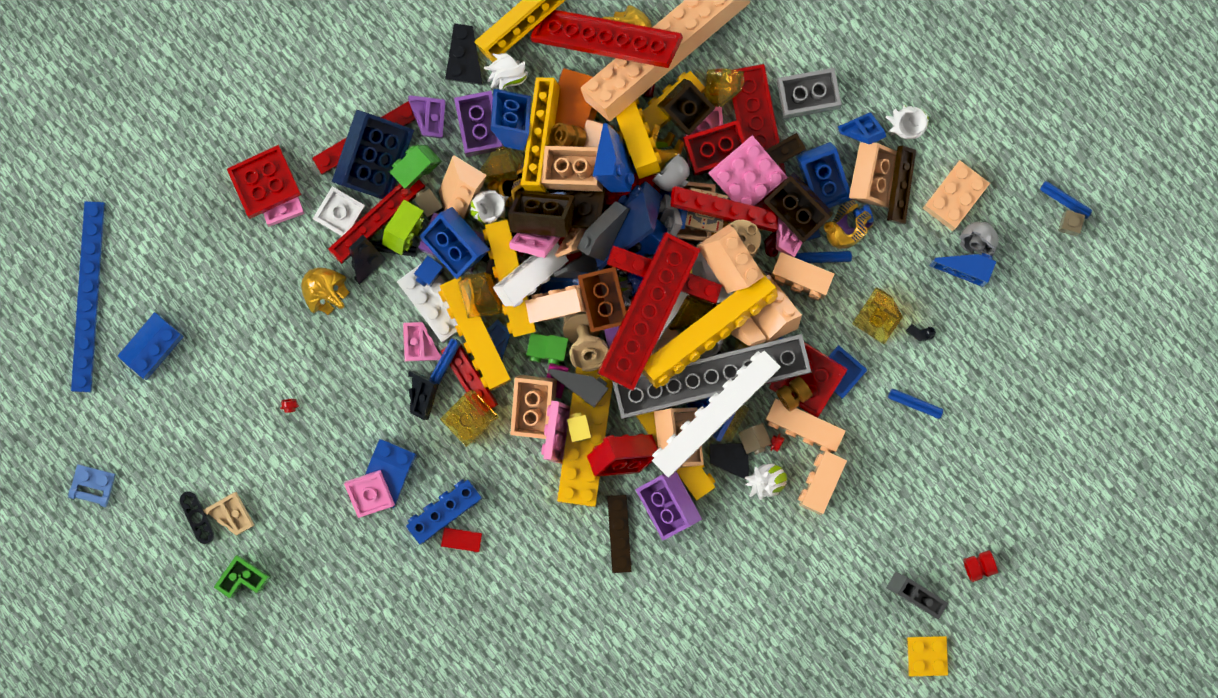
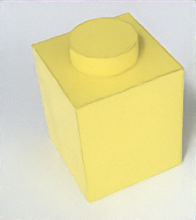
M581 413L570 415L567 423L572 443L591 439L586 415H581Z

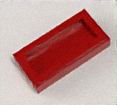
M444 527L441 547L480 552L482 533Z

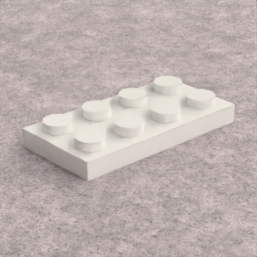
M418 265L399 279L397 283L443 343L457 333L455 326L458 325L455 318L451 319L446 310L450 308L447 301L442 302L438 293L441 291L440 285L445 282L439 276L431 287L427 284L423 287L416 281L417 277L414 275L420 266Z

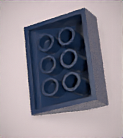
M356 109L332 182L383 199L395 188L397 180L390 171L393 169L392 165L394 162L406 156L405 152L408 150L414 130Z
M647 181L641 185H636L629 194L619 198L618 202L629 208V212L612 246L628 250L655 231L662 195ZM611 249L605 261L596 259L597 267L600 270L606 266Z

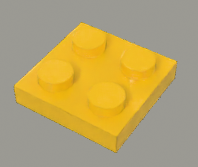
M947 636L907 637L909 676L948 675Z

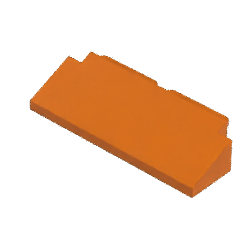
M565 68L562 69L558 81L560 92L555 124L564 123L584 129L586 120L595 119L597 111L585 101L580 89L593 78L592 76Z

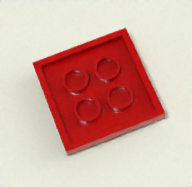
M279 145L227 168L249 219L301 195Z
M804 342L811 373L800 375V377L808 385L813 396L804 403L800 401L798 407L818 418L848 369ZM796 377L772 382L769 389L776 392L784 385L789 386V382Z

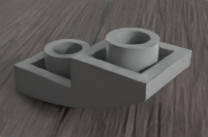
M665 194L660 203L659 221L665 222L667 233L676 237L682 227L681 216L677 208L671 207V197Z

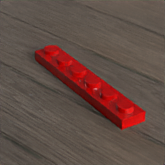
M409 101L380 117L402 126H406L416 120ZM346 138L312 157L322 175L337 167Z
M420 180L407 189H404L401 184L397 185L328 248V251L343 264L350 257L349 247L362 235L369 240L391 220L403 200L407 202L413 200L418 192L425 189V185Z
M677 186L672 188L671 207L730 222L747 220L755 224L758 229L770 232L778 230V216L771 210Z
M612 246L606 265L643 278L652 259ZM690 273L681 292L715 304L717 303L722 285Z

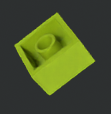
M403 200L384 229L382 245L401 256L405 250L409 251L413 244L414 236H418L422 231V224L425 220L423 218L424 211Z

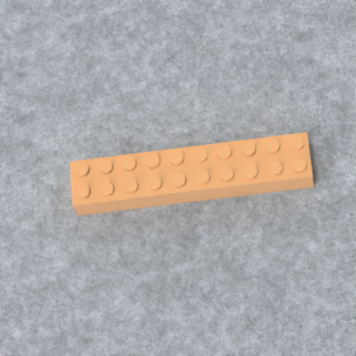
M684 0L652 27L681 33L683 36L669 68L615 58L580 88L585 101L610 122L750 4V0Z

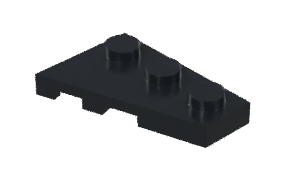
M454 23L445 80L483 85L477 48L474 43L473 26Z

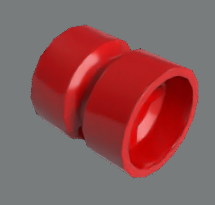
M990 550L979 553L977 558L971 556L963 559L971 582L983 579V575L989 577L998 573Z

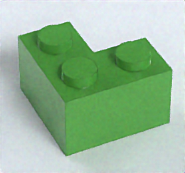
M413 145L405 152L407 155L403 159L400 158L394 162L390 173L404 189L411 188L423 175L430 174L442 161L428 145Z
M531 333L526 356L530 357L532 362L541 363V360L548 361V365L551 363L560 366V364L565 363L569 339L554 335L545 336Z
M236 555L214 588L228 598H234L243 584L255 593H260L271 577L240 555Z

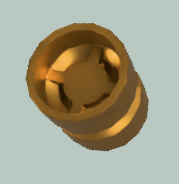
M564 123L555 124L550 133V141L553 146L584 147L587 139L586 132L582 127Z
M800 376L790 381L789 386L784 385L776 391L779 400L789 412L798 407L800 401L804 403L813 396L808 385Z

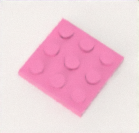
M753 135L708 172L732 201L755 206L788 178Z
M551 401V405H548L547 416L549 421L544 429L546 443L542 445L541 453L544 455L543 459L562 464L570 406L559 401Z

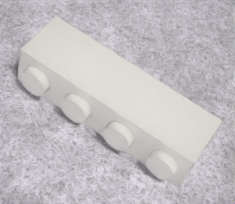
M558 243L555 244L545 258L535 255L530 256L493 287L504 306L516 307L520 305L524 297L536 292V287L548 282L553 273L564 267L563 265L569 260L566 256L558 258L555 256L560 247Z

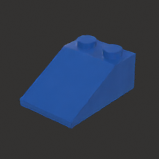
M603 123L592 176L611 193L631 192L632 184L634 183V171L625 140L607 123Z
M831 142L796 156L804 182L828 208L852 200L849 198L850 189L837 148Z
M982 253V255L938 257L930 263V267L983 287L989 282L997 261L992 260V256Z
M379 439L366 474L381 470L396 505L417 455Z

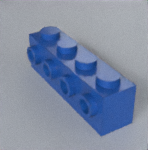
M462 479L454 485L456 489L452 492L446 491L438 497L440 501L436 504L431 502L424 507V513L420 516L415 514L407 520L409 524L406 527L419 545L423 544L483 499L469 480L464 481Z

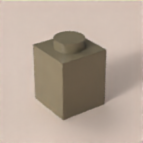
M430 188L428 190L423 189L416 194L417 198L414 201L424 211L423 214L428 220L432 218L433 213L438 214L444 210Z
M1066 210L1062 215L1058 231L1078 236L1081 233L1085 215Z
M764 423L738 432L746 454L754 452L757 455L766 451L765 447L772 444Z

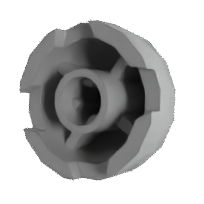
M678 154L652 181L659 188L668 192L672 191V188L675 186L684 188L688 183L686 179L690 173L689 166L684 158Z
M973 222L969 224L959 237L961 239L960 246L971 254L976 251L981 255L985 253L993 256L999 242L997 232L987 222Z

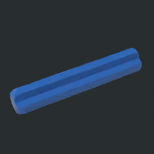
M1047 181L1042 184L1040 190L1076 213L1085 215V219L1091 215L1092 210L1054 185Z
M851 251L797 253L795 258L807 263L850 262L852 260Z
M455 338L450 339L429 378L430 380L438 384L440 383L461 345L459 340Z
M891 389L889 392V399L938 419L943 414L942 408L895 389Z

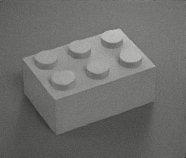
M835 68L780 77L777 80L783 119L838 110L842 105Z

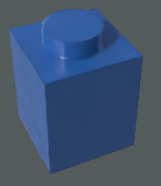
M427 256L414 273L417 277L416 281L423 287L426 284L431 287L443 272L444 267L430 256Z

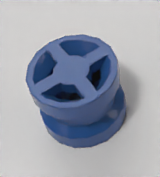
M868 204L864 205L863 208H855L853 210L855 219L861 213L867 211L872 217L867 222H874L873 215Z

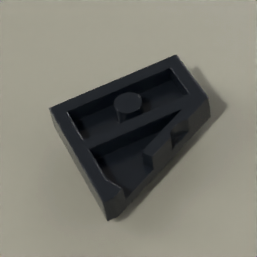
M364 235L349 247L350 256L352 257V268L355 270L356 275L354 280L360 285L386 259Z
M409 371L408 377H412V388L409 389V397L411 399L410 413L422 420H429L439 384L415 371Z
M742 443L709 444L710 464L746 480L745 477L749 476V459Z

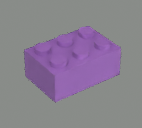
M492 91L454 98L466 157L503 150L501 141L490 129Z
M674 472L669 478L662 474L635 489L662 541L702 520L677 472Z

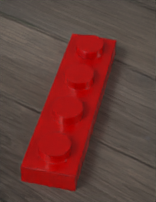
M460 345L449 366L480 415H484L496 407L498 403L488 387L484 388L480 380V374L475 370L473 363Z

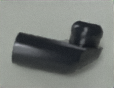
M913 324L906 330L918 341L931 340L936 334L933 327L919 330Z

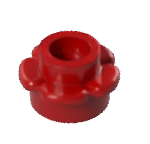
M285 399L281 401L282 406L280 409H284L285 413L295 412L299 405L296 399Z
M778 434V436L773 435L771 439L772 444L769 445L771 446V451L778 452L785 438L781 437V434Z

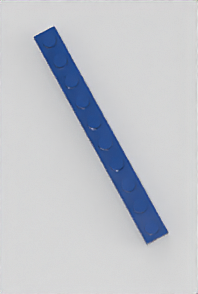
M84 201L72 392L91 393L104 202Z

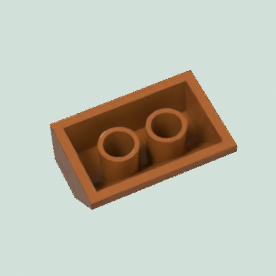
M612 267L578 275L591 333L620 326L627 309L617 268Z

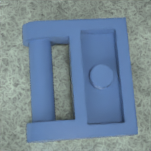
M77 464L68 498H78L107 507L116 474ZM82 485L104 492L102 496L78 491V487Z

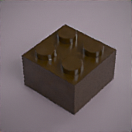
M683 79L657 105L679 130L687 135H690L715 109L698 88L686 79Z

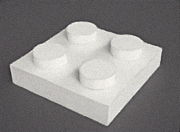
M332 186L313 220L343 236L355 225L366 206Z

